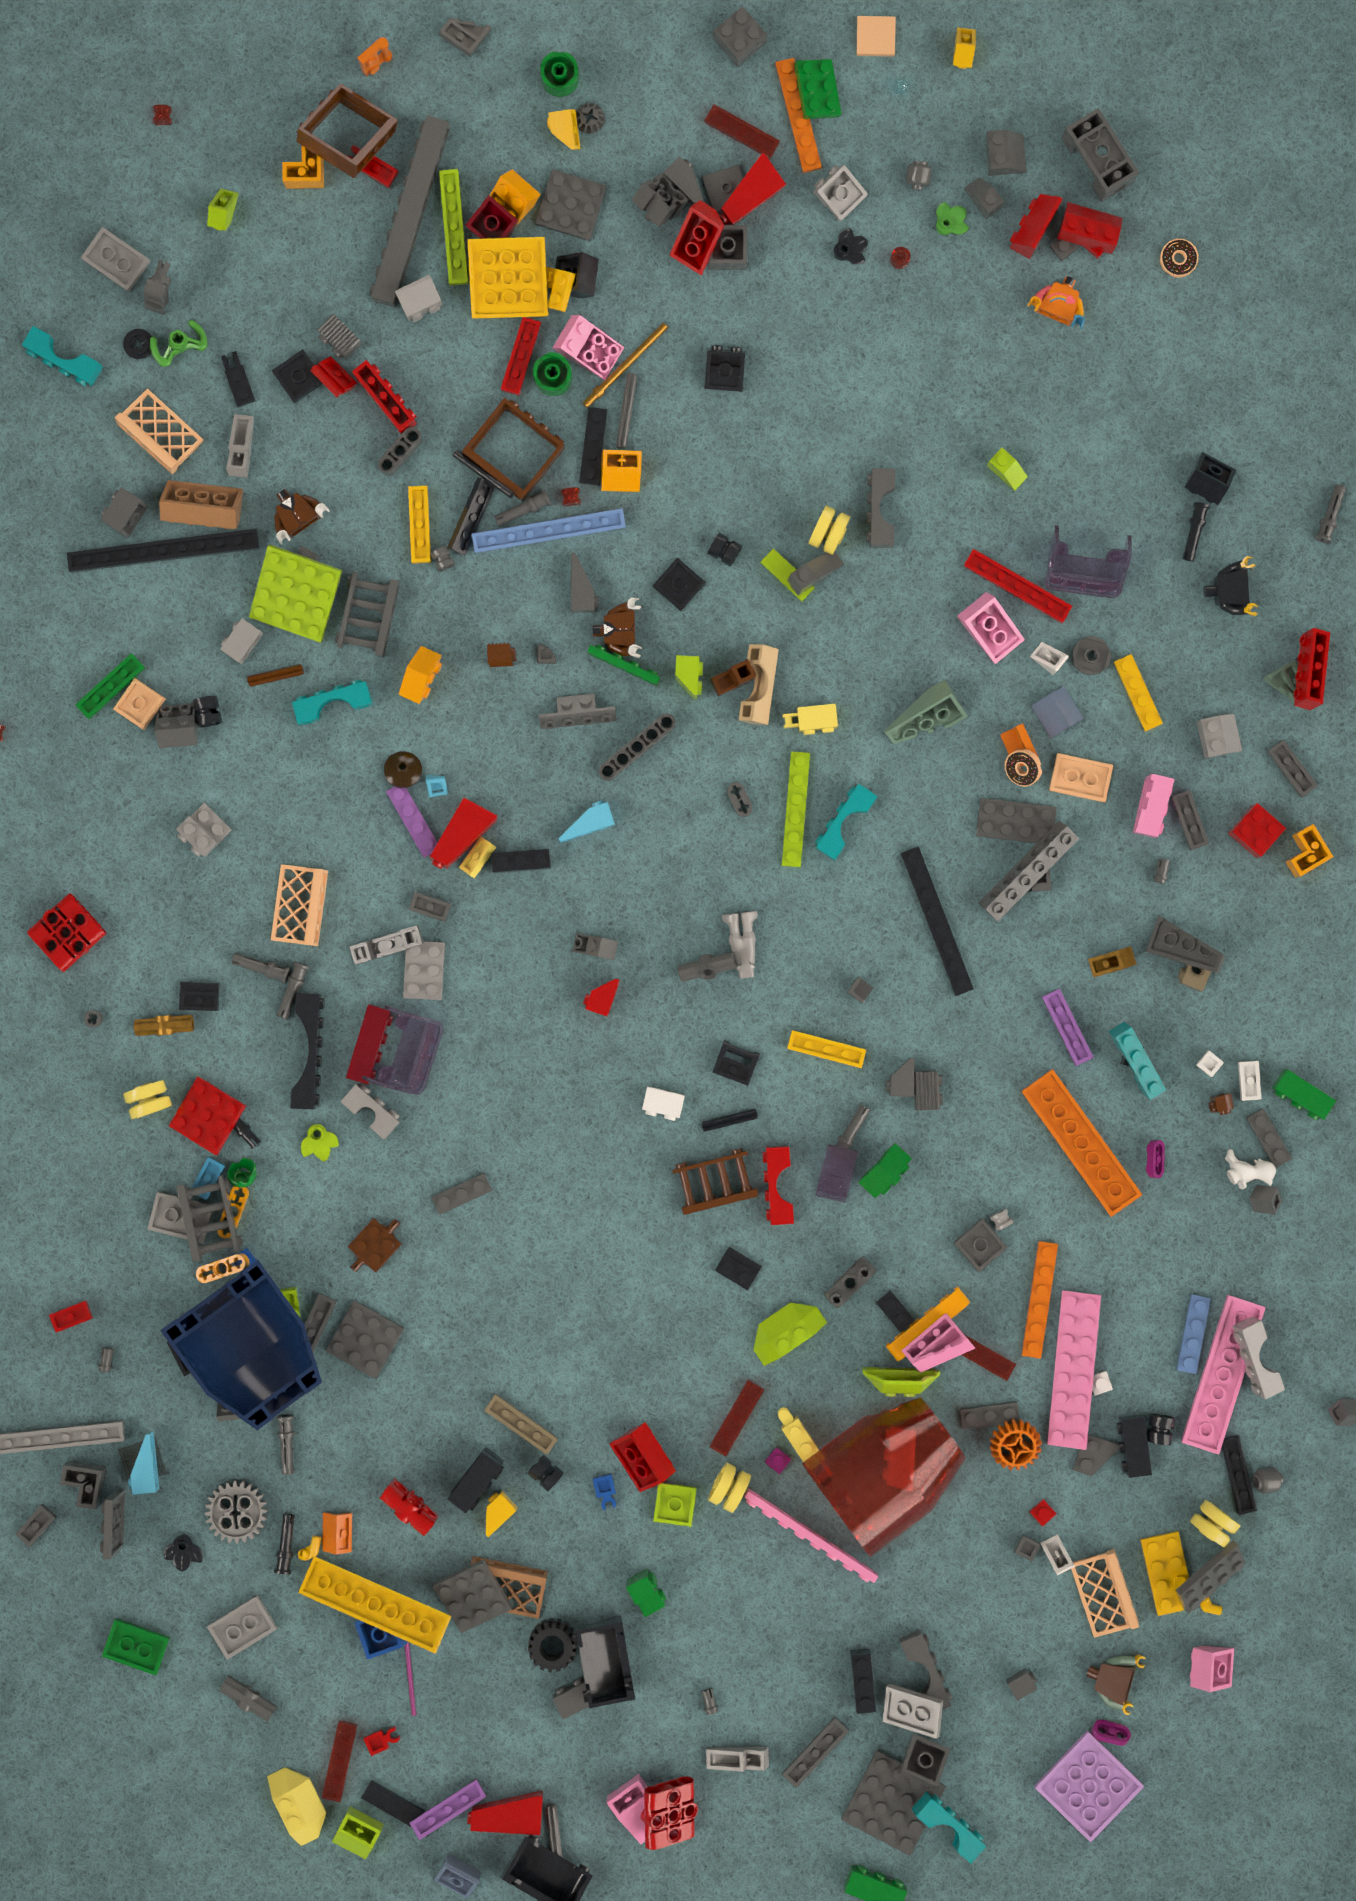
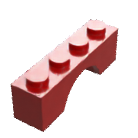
M789 1146L766 1147V1151L762 1152L763 1163H767V1171H764V1182H768V1190H765V1202L769 1201L770 1208L766 1209V1219L770 1221L771 1225L794 1224L793 1204L781 1198L776 1187L779 1174L791 1166Z

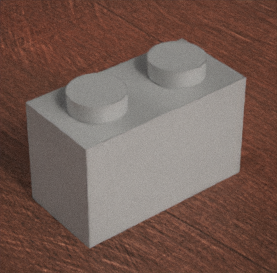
M243 618L234 623L231 629L232 633L229 637L226 636L223 639L220 649L241 665L264 634Z

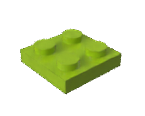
M664 1482L659 1484L653 1522L691 1527L697 1487Z

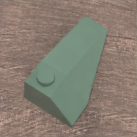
M944 679L929 688L884 731L892 743L896 744L915 738L917 732L922 730L932 733L934 732L933 727L944 724L945 728L951 727L968 716L955 693Z

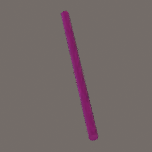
M408 1642L404 1647L411 1705V1715L416 1716L410 1648Z

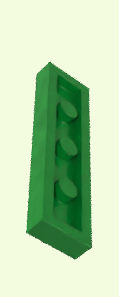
M596 644L595 647L590 645L587 651L588 655L650 684L658 685L660 677L657 676V672L651 669L645 671L640 668V664L634 661L628 663L623 660V656L613 652L611 655L605 652L606 649Z
M131 653L76 703V707L90 720L145 669V666Z

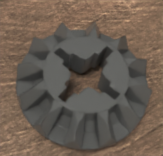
M587 102L584 105H580L576 111L578 129L582 132L595 133L604 125V112L596 103ZM592 111L593 118L595 119H590L587 124V119L584 115H589Z

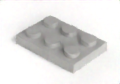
M103 227L81 257L88 265L128 292H130L151 262L147 257Z
M423 942L424 944L407 949L405 955L403 998L442 1000L445 943Z
M162 1192L156 1193L147 1230L188 1240L178 1196ZM190 1200L191 1206L194 1207L208 1205L206 1203ZM212 1212L197 1215L194 1218L195 1225L203 1226L210 1224ZM207 1233L198 1236L200 1243H205Z
M258 1595L207 1626L227 1660L278 1628Z
M888 1684L886 1686L883 1722L937 1739L940 1736L943 1700Z

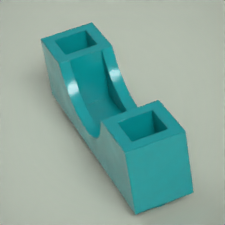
M32 326L22 344L26 349L25 353L34 359L37 356L43 359L42 363L50 368L56 366L59 368L58 372L66 377L72 375L80 385L85 387L88 384L92 387L103 366L85 354H81L79 357L71 360L57 357L53 349L54 339L44 331Z
M356 680L351 682L350 686L338 685L329 692L321 690L315 692V696L308 698L307 695L297 697L296 701L292 702L298 725L303 726L319 721L321 710L332 701H345L354 710L373 706L368 683Z
M860 784L857 787H851L847 793L849 799L846 803L841 802L836 810L838 815L835 819L831 817L825 826L828 830L824 835L821 833L815 841L817 844L815 849L833 861L836 860L846 845L841 836L843 820L852 813H867L878 797Z
M1124 1021L1109 1030L1108 1032L1116 1047L1130 1065L1135 1076L1134 1079L1142 1093L1151 1100L1166 1091L1133 1028Z
M926 1791L911 1808L912 1811L929 1828L940 1824L953 1827L955 1836L952 1845L963 1858L972 1864L986 1848L985 1843L982 1841L984 1837L976 1829L972 1831L965 1819L961 1817L959 1820L955 1816L956 1812L950 1806L944 1807L942 1805L943 1801L936 1794L931 1795Z

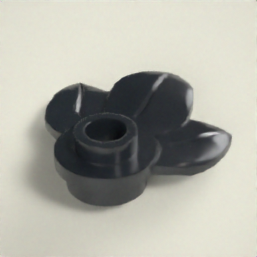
M847 228L838 236V243L833 249L834 256L840 261L848 260L854 265L865 262L862 252L867 248L868 240L863 236H854L852 229Z
M182 1534L174 1539L173 1544L166 1547L164 1558L165 1560H173L175 1567L183 1572L188 1569L191 1562L201 1563L203 1554L200 1547L194 1545L188 1535ZM183 1543L186 1547H181L179 1544Z

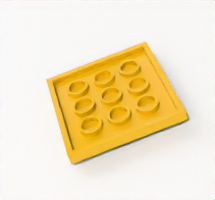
M545 237L468 239L472 318L549 316Z

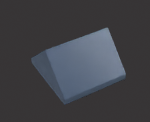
M1064 686L1031 706L1050 738L1084 719Z
M447 1854L434 1881L468 1899L480 1881L481 1871Z

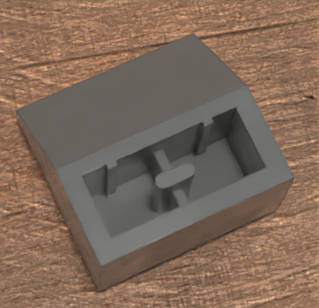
M193 704L164 705L159 708L154 730L159 748L198 745L197 712H195Z

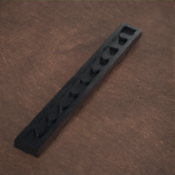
M248 529L67 552L69 572L73 573L260 549L258 530Z

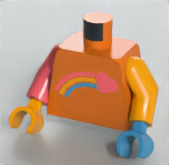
M1065 276L1062 284L1054 282L1052 286L1047 285L1038 291L1027 304L1028 307L1029 305H1034V311H1037V313L1068 326L1071 325V327H1074V324H1079L1080 329H1082L1085 322L1081 298H1079V292L1072 289L1076 280L1069 276Z

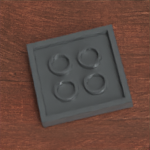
M552 169L535 224L590 241L607 186Z
M354 1300L326 1352L376 1379L402 1334L404 1327Z
M117 1489L105 1499V1502H102L101 1513L104 1514V1522L101 1523V1534H104V1539L100 1545V1553H103V1559H112L123 1548L125 1490Z
M484 1559L433 1583L435 1592L461 1633L512 1609L510 1601Z

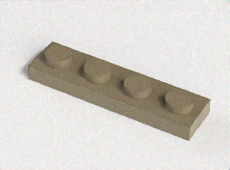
M497 1394L494 1395L484 1409L488 1414L546 1455L558 1440V1437Z

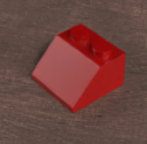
M614 979L592 990L590 994L586 993L583 1002L586 1005L585 1009L608 1017L620 980Z

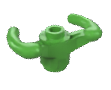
M194 320L188 322L189 326L198 334L199 341L187 337L181 330L171 332L169 334V346L164 356H161L158 351L157 338H150L151 353L160 366H169L174 356L186 350L204 351L207 348V337L198 323Z

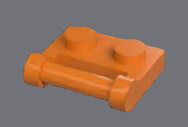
M384 37L379 38L357 57L361 71L366 77L369 74H375L380 68L379 65L392 59V53L388 49V40Z

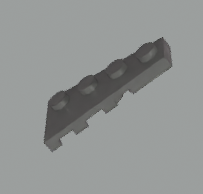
M1158 916L1146 949L1147 953L1217 974L1220 973L1225 959L1224 954L1168 922L1161 916Z

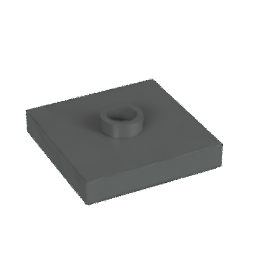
M738 165L702 176L711 206L717 213L743 179Z
M983 1218L953 1242L978 1272L1008 1248Z

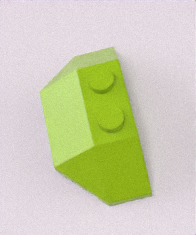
M790 1302L758 1324L753 1350L762 1364L766 1366L811 1338L828 1322L816 1306Z
M861 1368L862 1373L870 1382L888 1397H895L896 1393L904 1394L905 1397H915V1394H921L940 1376L939 1369H928L920 1373L916 1368Z

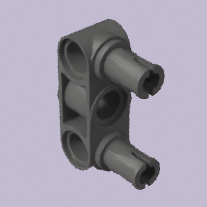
M159 260L155 274L146 281L144 303L145 309L165 315V306L169 303L168 288L172 279L167 276L170 263L165 261L163 264V260Z
M862 1256L823 1295L831 1304L839 1308L874 1275L877 1269ZM853 1278L856 1283L854 1286L849 1287L845 1284V1280Z

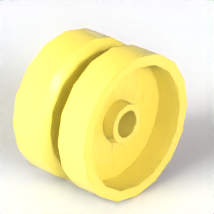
M826 505L808 544L818 548L825 538L827 540L823 547L824 552L833 555L845 535L846 526L851 516L840 513L836 521L833 522L835 509Z
M164 1080L135 1087L134 1090L123 1094L125 1103L139 1102L138 1105L128 1110L131 1120L172 1106L169 1096L156 1097V1095L167 1090Z
M726 1462L713 1483L708 1501L718 1505L725 1497L723 1509L733 1513L747 1489L751 1475L742 1470L734 1479L736 1467Z
M1205 1499L1200 1506V1510L1208 1518L1206 1519L1202 1515L1195 1513L1190 1522L1211 1541H1215L1225 1548L1230 1542V1537L1222 1531L1223 1528L1235 1534L1241 1525Z

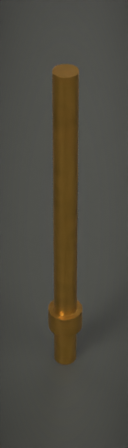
M662 323L600 386L597 385L592 390V393L582 402L583 405L588 408L597 398L600 399L605 394L604 391L668 329L667 325Z

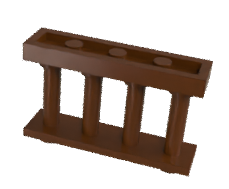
M742 1148L732 1150L730 1155L687 1165L686 1162L675 1165L676 1168L672 1169L673 1174H680L686 1198L685 1206H682L683 1215L758 1197L757 1189H752V1185H749L742 1157L748 1155L747 1150L743 1151ZM734 1158L742 1184L741 1192L734 1193L730 1188L724 1161ZM715 1163L717 1164L723 1188L722 1196L715 1198V1195H712L705 1167ZM698 1168L705 1195L703 1197L704 1201L697 1203L696 1199L693 1198L687 1170Z

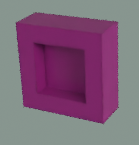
M775 1447L764 1463L780 1474L791 1461V1458L778 1447Z

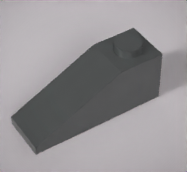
M679 156L663 174L673 183L672 187L675 190L679 189L689 199L688 203L692 206L699 200L703 201L692 169V164L687 159L683 160Z
M836 552L833 555L825 553L792 572L787 581L799 596L838 570L844 563Z
M571 553L572 613H595V608L599 607V597L595 596L594 589L576 553Z

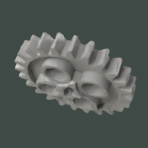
M237 1480L233 1482V1485H231L230 1481H227L226 1488L221 1484L219 1485L220 1491L215 1489L213 1491L215 1496L208 1497L212 1503L205 1505V1507L210 1509L205 1512V1515L210 1516L206 1523L212 1522L213 1525L209 1530L216 1529L214 1536L220 1533L221 1541L228 1537V1543L235 1539L236 1544H238L240 1538H242L245 1543L247 1536L253 1539L255 1537L254 1533L259 1534L261 1532L258 1527L263 1528L265 1526L262 1521L267 1520L268 1517L263 1515V1513L268 1512L269 1509L263 1508L267 1501H261L264 1494L258 1495L259 1488L253 1490V1483H250L247 1487L245 1486V1480L240 1485ZM235 1495L238 1496V1500H237V1511H240V1512H241V1513L237 1516L238 1526H239L238 1529L236 1528V1525H235V1524H236V1513L232 1512V1511L236 1508V1500H235V1497H234ZM243 1497L250 1500V1506L242 1504L241 1500ZM223 1498H227L231 1501L230 1507H226L223 1505ZM248 1517L251 1520V1525H245L242 1522V1518ZM223 1518H229L232 1525L226 1526L223 1523Z

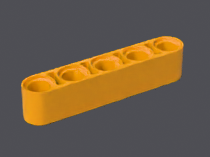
M959 1287L954 1288L955 1291L950 1295L947 1294L943 1297L937 1306H932L926 1311L920 1320L918 1318L910 1324L909 1329L899 1333L892 1343L889 1344L888 1342L885 1347L897 1361L906 1357L902 1350L945 1313L952 1319L969 1305V1299Z

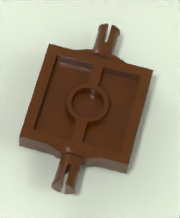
M373 1218L349 1244L348 1248L358 1258L350 1266L353 1271L357 1272L364 1264L377 1273L399 1249L402 1243L395 1237L393 1231L400 1223L396 1222L395 1218L388 1226L382 1225Z

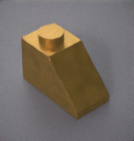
M1131 946L1088 959L1093 977L1137 965Z

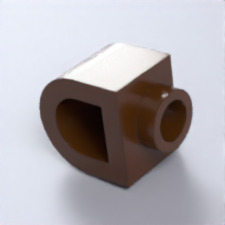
M1231 1093L1210 1097L1209 1109L1211 1113L1217 1112L1220 1115L1231 1113V1109L1234 1108Z

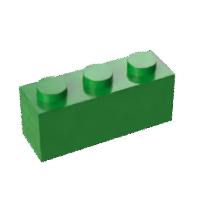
M1283 1069L1272 1086V1089L1276 1091L1274 1094L1282 1100L1285 1098L1292 1101L1290 1105L1298 1110L1303 1108L1308 1112L1307 1116L1315 1121L1318 1119L1325 1120L1336 1102L1335 1099L1288 1069Z
M857 1865V1867L851 1866L844 1884V1892L865 1901H904L907 1894V1888L903 1881L895 1878L893 1881L889 1880L881 1872L871 1873L862 1865Z

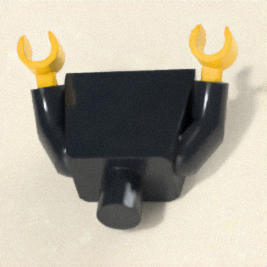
M1247 556L1243 561L1231 563L1220 570L1218 576L1214 578V585L1204 586V597H1215V605L1220 606L1221 610L1230 615H1246L1248 613L1251 616H1256L1258 613L1251 612V609L1258 606L1250 603L1248 571L1244 569L1245 567H1255V564L1248 565V560L1254 557Z

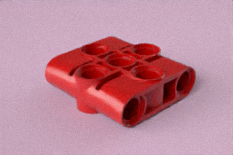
M68 893L51 910L46 911L43 917L27 931L29 937L62 972H65L80 957L87 954L89 949L107 934L78 900L75 901L76 898L71 893ZM53 913L58 917L54 924L50 921V916ZM82 914L85 917V921L80 925L77 922V918ZM66 927H68L71 932L69 937L65 938L63 935V930ZM52 940L56 942V948L53 951L49 948V943ZM79 941L83 943V950L80 952L76 950V944Z
M394 1478L385 1488L379 1499L392 1510H395L394 1514L399 1520L405 1524L410 1523L415 1530L422 1536H425L435 1524L439 1515L428 1505H424L423 1498L414 1494L415 1491H408L407 1487Z
M683 1776L644 1789V1809L640 1817L642 1822L645 1823V1847L647 1849L657 1850L694 1837V1818L698 1813V1806L694 1803V1779L692 1777Z

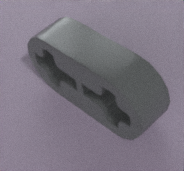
M738 782L730 784L727 793L737 815L740 817L749 816L752 812V804L743 785ZM733 786L741 788L739 792L740 799H737L735 794H731ZM741 800L743 801V804L745 806H749L746 814H744L743 811L739 812L738 810L741 808V805L739 803V801Z

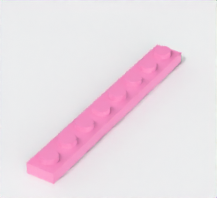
M747 1489L744 1498H746L745 1502L754 1508L758 1506L762 1509V1513L769 1518L773 1516L779 1520L778 1524L785 1529H788V1527L795 1531L794 1534L800 1539H808L811 1541V1546L817 1550L822 1548L832 1560L836 1561L838 1559L843 1562L842 1566L851 1572L855 1570L864 1581L869 1582L870 1580L875 1583L878 1578L877 1572L751 1489Z

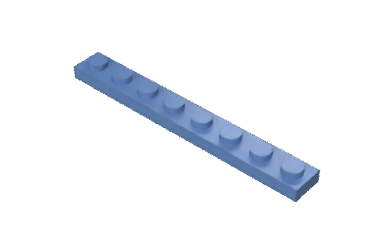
M623 508L475 532L472 533L475 553L626 528Z

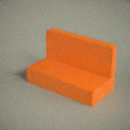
M1023 723L1000 735L1009 755L1017 749H1027L1038 757Z
M323 1513L322 1551L335 1555L352 1552V1513Z

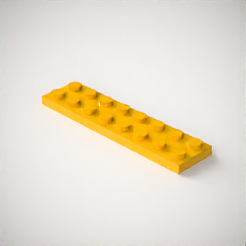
M315 1556L298 1592L433 1653L437 1652L451 1619V1616Z

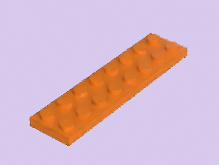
M1053 1069L1021 1091L1110 1217L1142 1196L1140 1190Z

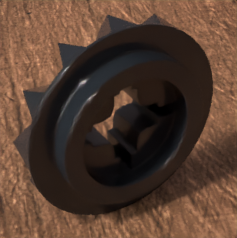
M134 329L128 332L123 341L125 352L134 359H146L149 354H152L150 349V338L152 336L150 333L143 329ZM136 337L140 342L144 341L142 351L138 347L134 348Z

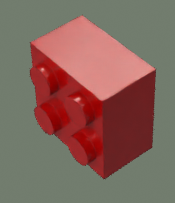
M1255 803L1252 804L1228 834L1254 857L1260 858L1283 833L1286 827L1262 806Z

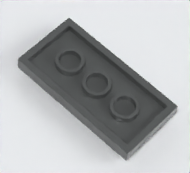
M980 798L976 836L1037 843L1055 825L1057 807Z
M1234 1540L1176 1589L1181 1605L1188 1614L1192 1610L1197 1609L1207 1597H1211L1218 1587L1226 1584L1233 1574L1242 1570L1245 1561L1239 1545Z

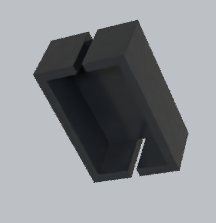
M485 1447L451 1491L447 1500L464 1513H467L469 1509L473 1511L479 1503L480 1494L485 1495L491 1487V1480L493 1478L496 1480L502 1473L504 1460Z

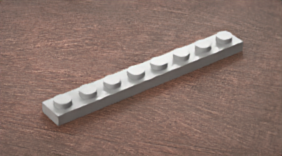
M124 1421L0 1434V1454L125 1441Z

